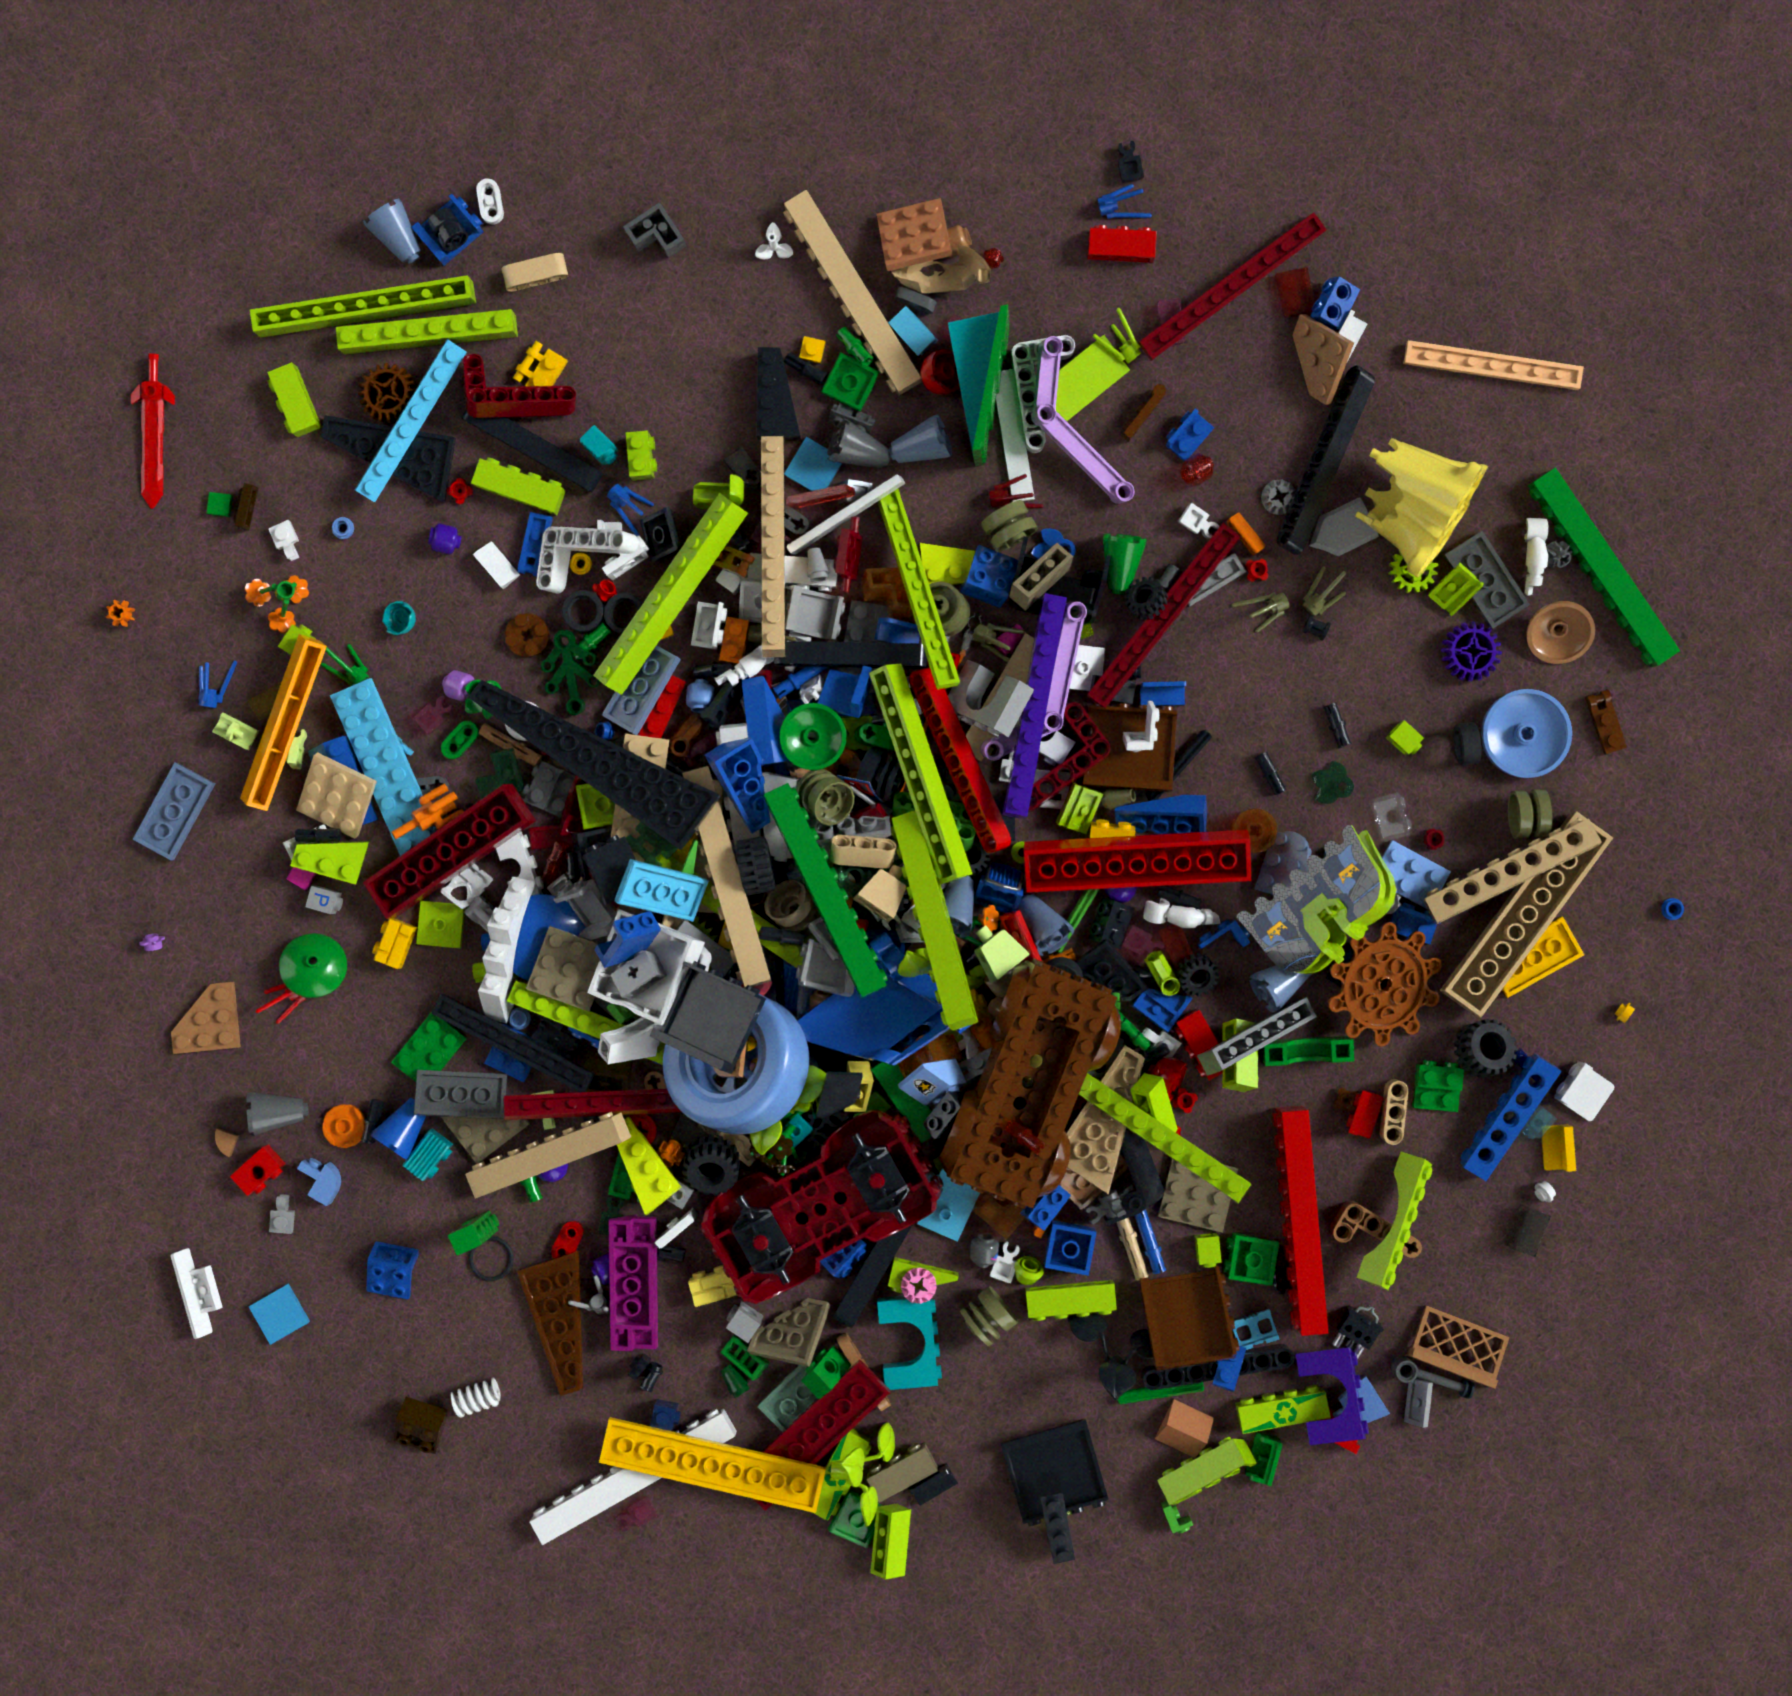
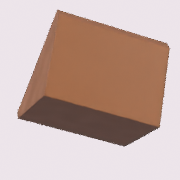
M1173 1399L1155 1439L1196 1458L1208 1443L1214 1418Z

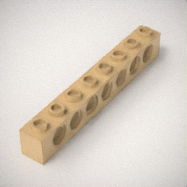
M1579 818L1569 824L1570 828L1564 831L1559 828L1549 833L1550 838L1543 841L1538 838L1528 844L1529 848L1523 851L1518 848L1508 853V858L1502 861L1497 858L1487 864L1488 868L1482 871L1477 868L1467 873L1468 877L1461 881L1459 878L1448 882L1446 884L1447 888L1441 891L1436 888L1426 893L1427 897L1424 898L1423 902L1435 925L1599 846L1602 841L1590 819L1583 821ZM1568 835L1576 836L1578 844L1570 845L1566 837ZM1554 845L1558 853L1556 855H1549L1546 852V846ZM1527 855L1535 856L1537 864H1527L1525 857ZM1505 866H1515L1517 873L1515 875H1508L1505 872ZM1486 875H1493L1496 878V884L1487 885L1484 877ZM1473 885L1476 893L1474 895H1467L1464 892V886ZM1448 894L1453 895L1456 903L1447 905L1444 903L1443 897Z

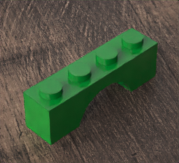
M1348 1036L1277 1039L1261 1048V1062L1264 1066L1289 1065L1302 1061L1354 1062V1039Z
M489 1210L462 1223V1227L448 1234L456 1255L458 1256L482 1245L498 1231L499 1221L496 1215L491 1214Z

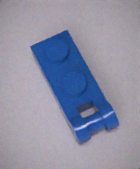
M530 512L518 564V573H531L534 577H537L543 533L548 527H551L553 517ZM528 558L535 559L534 565L528 564Z

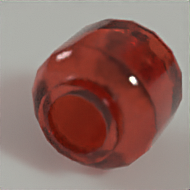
M1197 453L1182 463L1181 477L1186 484L1193 486L1201 485L1213 476L1214 463L1209 456Z

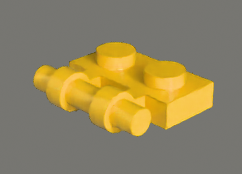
M535 341L532 347L527 349V355L523 362L516 367L515 370L517 371L513 379L520 383L523 377L526 376L529 380L525 386H553L568 361L549 348L543 356L539 353L543 345ZM534 359L539 361V364L535 371L532 372L529 370V367Z

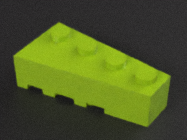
M1227 1437L1218 1442L1220 1446L1212 1450L1209 1447L1199 1453L1200 1457L1195 1460L1189 1458L1181 1462L1182 1467L1176 1470L1171 1468L1163 1472V1477L1157 1481L1169 1505H1176L1202 1492L1201 1488L1204 1486L1209 1488L1220 1483V1478L1223 1476L1227 1478L1240 1473V1467L1242 1466L1252 1467L1256 1465L1257 1462L1244 1439H1231Z

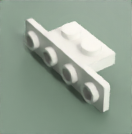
M189 1248L171 1254V1260L194 1339L212 1333L207 1312L223 1308L211 1265L195 1269Z

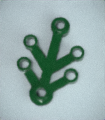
M560 630L554 635V649L548 658L541 662V669L544 672H552L556 667L555 661L562 653L563 663L551 681L545 684V691L548 694L557 693L560 688L559 684L566 675L570 699L566 703V709L571 715H579L585 710V702L579 696L575 673L584 679L589 687H598L601 682L597 679V684H592L591 678L594 677V674H591L573 661L571 652L582 658L587 666L596 664L598 658L595 653H588L575 643V636L571 631ZM563 637H567V638H568V644H567V645L563 644V642H562V638H563ZM588 655L593 657L592 663L587 661ZM546 662H549L551 664L550 670L546 669ZM551 683L555 685L554 691L549 689ZM575 702L580 704L579 710L574 708Z

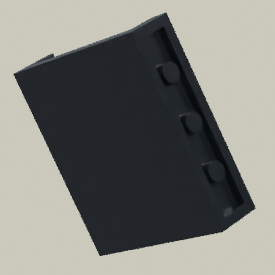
M684 961L683 965L688 966L689 970L661 1030L653 1028L650 1037L715 1068L732 1074L766 998L758 995L760 990L750 985H747L745 989L741 987V981L729 977L727 981L723 979V973L711 969L709 973L705 971L706 966L696 961L693 964H689Z
M1086 1419L1001 1443L1023 1524L1028 1523L1029 1527L1041 1523V1519L1044 1518L1036 1480L1039 1478L1053 1475L1059 1476L1066 1512L1071 1511V1514L1083 1512V1507L1092 1505L1093 1508L1106 1505L1105 1501L1109 1500Z

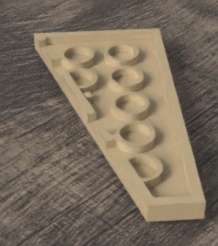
M1125 1045L1101 1080V1083L1133 1103L1130 1089L1140 1078L1145 1058ZM1087 1102L1067 1132L1070 1141V1159L1067 1168L1109 1194L1126 1127L1090 1102Z

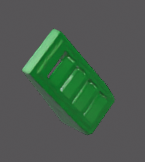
M733 1335L720 1353L752 1381L757 1380L770 1362L765 1357L749 1354L747 1351L749 1345L736 1335ZM737 1344L739 1347L732 1355L729 1352ZM742 1350H744L746 1353L740 1360L737 1359ZM751 1356L753 1359L746 1366L744 1363ZM758 1362L759 1366L753 1371L751 1368Z

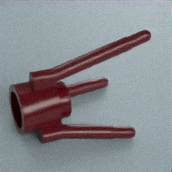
M1023 474L1003 484L994 485L995 490L989 491L992 508L998 507L1000 509L1009 504L1010 500L1033 497V493L1009 496L1008 490H1003L1025 479L1027 475ZM1024 503L1027 508L1044 507L1043 504Z

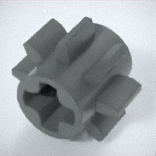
M1563 540L1559 544L1556 541L1549 543L1546 546L1548 553L1547 565L1552 569L1556 565L1559 568L1565 567L1571 560L1570 554L1572 551L1569 549L1570 546Z

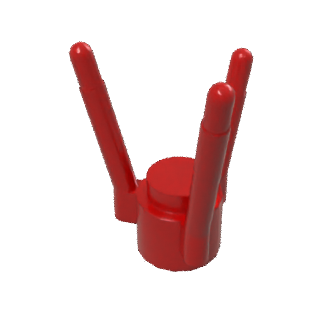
M281 984L265 990L264 993L269 994L287 987L285 984ZM287 988L285 989L286 993L256 1009L255 1012L260 1013L287 997L291 1001L295 999L296 1001L276 1020V1023L279 1024L307 998L299 996Z

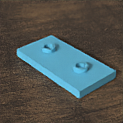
M630 859L614 901L617 904L694 921L709 880L704 877Z
M941 1169L939 1176L944 1186L937 1200L936 1211L918 1221L917 1224L958 1242L980 1193L971 1189L972 1186L966 1183L961 1186L951 1182V1178L947 1177V1173Z

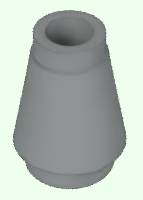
M809 549L807 551L808 577L811 582H823L828 579L829 570L821 549Z

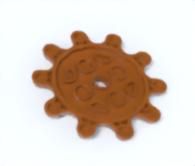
M1386 922L1380 926L1379 936L1372 943L1368 942L1365 937L1360 940H1355L1351 937L1349 942L1353 949V956L1347 963L1341 962L1340 964L1335 962L1329 969L1332 977L1341 980L1342 983L1339 993L1328 999L1329 1009L1333 1012L1342 1010L1349 1012V1020L1344 1028L1348 1037L1356 1038L1360 1035L1361 1031L1371 1028L1373 1030L1374 1042L1380 1047L1386 1046L1389 1043L1390 1033L1395 1027H1402L1407 1034H1416L1420 1028L1419 1021L1416 1018L1417 1010L1421 1006L1434 1007L1440 999L1437 992L1429 989L1427 982L1431 975L1440 971L1442 967L1441 960L1436 957L1429 959L1421 957L1420 949L1425 943V935L1422 932H1412L1407 939L1400 941L1396 935V926L1392 922ZM1383 979H1387V980H1388L1387 986H1386L1384 989H1381V988H1380V983H1381V982H1379V981H1380V980H1383Z

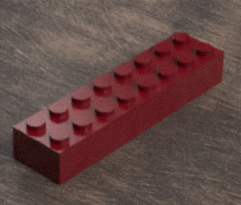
M503 784L368 878L363 884L385 918H397L530 826L536 819L514 785Z

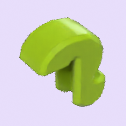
M730 474L729 483L699 482L694 485L693 504L700 509H709L720 493L740 506L744 501V481L739 476Z

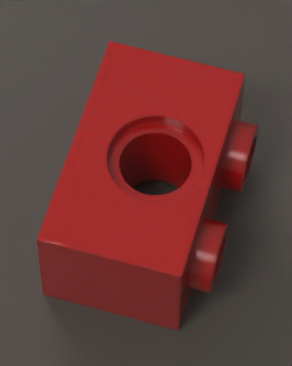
M268 1144L257 1151L230 1177L247 1196L253 1193L257 1195L267 1187L266 1181L270 1178L272 1180L276 1179L283 1172L281 1168L286 1163ZM257 1166L263 1169V1177L256 1174Z

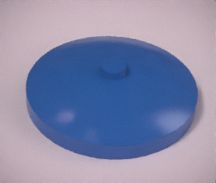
M531 895L517 940L513 965L514 974L529 981L549 925L577 936L586 928L566 900L556 903L554 901L556 896Z

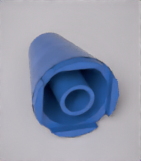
M409 1098L371 1133L373 1138L404 1159L409 1157L426 1116L414 1115L415 1100L413 1098Z

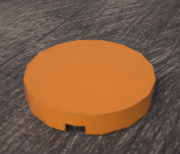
M341 1104L333 1107L326 1113L322 1124L324 1137L330 1144L337 1147L349 1148L355 1146L361 1141L363 1136L365 1115L359 1108L350 1104Z

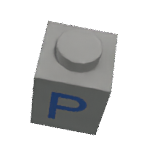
M311 886L305 907L328 914H336L337 911H340L343 904L342 893L320 886Z

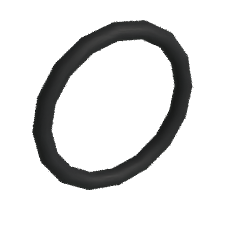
M491 1236L487 1241H497L507 1249L509 1264L500 1275L494 1277L485 1276L475 1268L473 1255L476 1248L471 1249L468 1260L470 1268L477 1277L485 1281H496L505 1277L510 1272L514 1260L512 1248L509 1244L499 1237Z

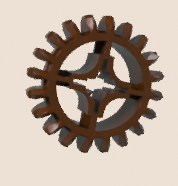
M384 363L382 369L379 364H376L377 371L374 372L370 368L368 369V372L371 374L369 377L362 375L366 382L359 383V387L364 389L358 392V395L363 397L359 402L362 406H365L364 411L370 413L371 418L375 419L378 417L380 422H383L386 418L388 423H392L393 417L396 421L398 420L416 389L412 388L417 383L411 380L412 374H406L404 367L399 369L397 364H393L390 367L388 363ZM384 377H393L392 379L390 378L386 383L378 382L380 379ZM401 381L404 385L403 398L398 395L399 383ZM373 388L378 391L376 404H374L372 399ZM381 388L391 391L396 398L391 395H385ZM392 402L398 404L392 409H383Z

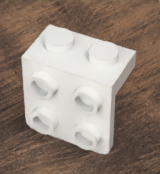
M698 602L691 646L717 650L718 645H722L724 630H721V624H726L728 614L727 608H724V603L719 602V605Z
M1578 1061L1569 1070V1075L1565 1081L1558 1086L1554 1098L1586 1120L1592 1121L1614 1090V1085L1593 1071L1591 1066Z

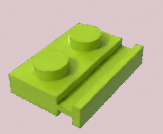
M1459 563L1429 592L1428 596L1444 610L1446 609L1450 613L1449 615L1453 616L1483 587L1484 583L1476 579L1473 573Z
M1072 782L1056 823L1086 834L1103 794L1100 791Z

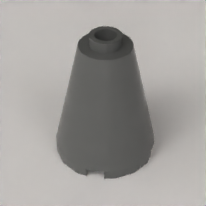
M844 418L838 423L837 426L841 428L837 433H833L827 455L830 456L827 458L829 461L877 469L888 465L891 456L886 446L848 419Z
M247 1092V1103L250 1104L247 1110L250 1136H257L304 1121V1116L309 1115L308 1103H304L302 1098Z

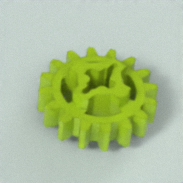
M1401 553L1400 555L1394 554L1392 556L1395 562L1389 563V566L1393 568L1389 575L1395 576L1391 582L1399 583L1397 589L1400 590L1406 587V593L1411 592L1412 589L1415 593H1419L1420 587L1426 590L1428 589L1426 583L1433 584L1435 582L1431 577L1438 575V572L1433 571V568L1437 567L1438 563H1431L1424 572L1427 571V575L1421 582V575L1416 577L1406 570L1407 563L1400 567L1403 559ZM1402 576H1405L1407 579H1409V582L1405 581L1402 578Z

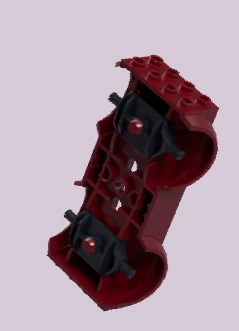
M879 1110L861 1113L834 1130L824 1141L821 1147V1154L796 1167V1171H791L789 1175L773 1178L764 1172H754L738 1179L731 1189L727 1188V1192H720L719 1195L714 1197L705 1210L701 1230L704 1237L712 1243L714 1255L722 1261L725 1275L728 1278L731 1277L735 1293L738 1297H742L744 1302L748 1301L754 1304L771 1299L817 1275L820 1272V1260L864 1237L873 1242L882 1240L917 1223L936 1211L937 1200L943 1191L942 1187L944 1184L938 1174H934L931 1168L933 1167L932 1161L928 1155L924 1156L921 1150L922 1144L917 1135L913 1136L909 1129L911 1124L906 1116H902L900 1112L890 1116ZM844 1192L847 1196V1201L844 1204H838L834 1199L835 1193ZM818 1203L824 1204L827 1212L825 1214L817 1213L815 1205ZM797 1213H806L808 1215V1222L803 1225L799 1224L796 1221Z

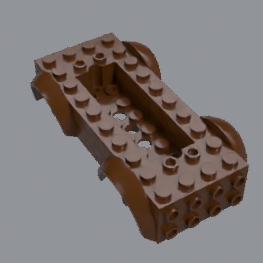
M1034 958L1032 962L1025 960V962L1017 964L1014 968L1005 997L989 1031L995 1043L976 1090L967 1091L963 1096L949 1137L938 1158L943 1165L942 1169L947 1173L946 1176L951 1178V1182L961 1186L966 1183L972 1186L971 1189L983 1194L985 1191H988L992 1194V1197L1001 1201H1005V1198L1013 1201V1205L1025 1209L1026 1206L1033 1208L1037 1198L1050 1194L1061 1183L1070 1159V1141L1065 1132V1127L1087 1072L1101 1068L1109 1060L1117 1046L1121 1029L1120 1014L1115 1006L1117 997L1111 994V989L1096 982L1091 986V981L1075 974L1071 978V973L1055 966L1051 970L1050 965ZM1034 1055L1042 1057V1064L1037 1068L1032 1067L1030 1064V1059ZM1025 1076H1031L1033 1079L1032 1085L1027 1088L1023 1087L1022 1079ZM1023 1097L1026 1101L1024 1108H1014V1099Z

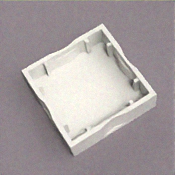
M618 909L614 921L637 914ZM658 923L661 930L646 951L657 954L667 974L666 977L633 999L622 998L610 975L622 963L604 968L600 961L587 993L612 1004L624 1006L641 1017L663 1025L689 970V967L683 965V962L685 961L689 964H693L694 961L698 962L705 942ZM613 925L607 942L615 940L617 937V932Z

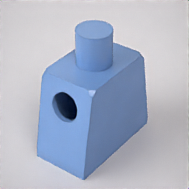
M1364 1374L1360 1377L1361 1388H1358L1359 1398L1363 1397L1365 1411H1362L1363 1420H1367V1423L1390 1413ZM1347 1391L1338 1397L1343 1407L1332 1413L1334 1418L1339 1416L1347 1405Z

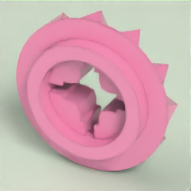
M913 1268L903 1276L901 1290L904 1297L911 1303L922 1304L929 1301L935 1294L936 1280L927 1269ZM923 1278L922 1286L925 1287V1289H920L916 1294H914L915 1286L912 1285V1283H918L919 1280Z

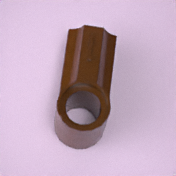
M689 714L674 735L667 739L669 740L668 752L679 757L685 756L689 752L691 744L705 728L703 722ZM680 740L681 748L679 751H675L674 744Z

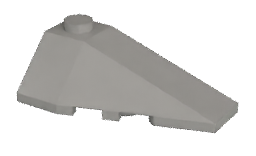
M808 814L809 819L807 822L809 827L815 828L819 839L816 841L820 848H825L828 857L832 838L836 835L886 838L891 835L889 816L884 818L861 816L859 819L850 818L849 814L842 822L828 826L820 823L812 815Z

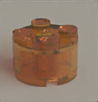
M1257 808L1241 811L1233 818L1229 831L1248 830L1250 832V826L1258 828L1256 830L1257 835L1249 834L1251 853L1263 852L1274 844L1277 837V823L1267 811Z

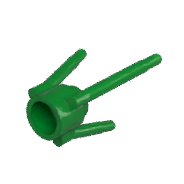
M347 644V648L359 666L358 668L355 665L350 668L326 647L325 652L347 671V676L331 666L321 663L323 668L341 678L350 686L369 678L367 674L369 670L363 665L351 644Z

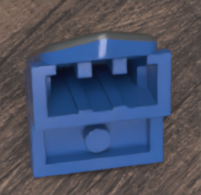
M989 862L985 875H981L973 903L985 907L994 905L996 910L1004 913L1016 911L1023 896L1024 888L1021 887L1024 876L1023 872L1005 864Z

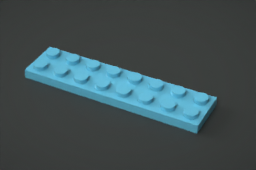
M369 678L332 694L330 697L364 775L377 781L373 795L401 856L438 829L435 825L424 831L416 827L397 839L391 833L413 819L411 812L421 807L419 798L423 795L372 678Z

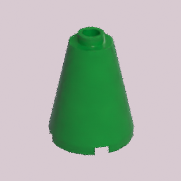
M1111 533L1103 534L1104 557L1106 559V555L1111 556L1107 586L1109 589H1112V593L1124 595L1126 589L1130 590L1129 585L1133 583L1147 538L1141 539L1139 536L1117 534L1116 536H1111Z

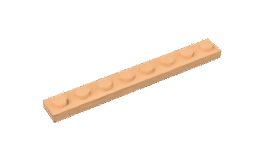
M1409 340L1406 343L1403 364L1572 390H1579L1581 388L1584 368L1583 366Z

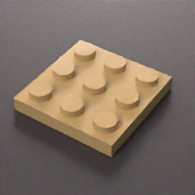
M317 752L313 756L296 811L334 829L340 828L342 833L355 839L359 836L377 781Z

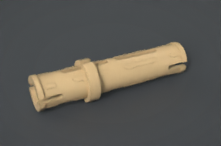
M1129 1218L1116 1222L1121 1234L1119 1238L1124 1243L1135 1280L1148 1277L1149 1273L1136 1240L1137 1233L1133 1231Z

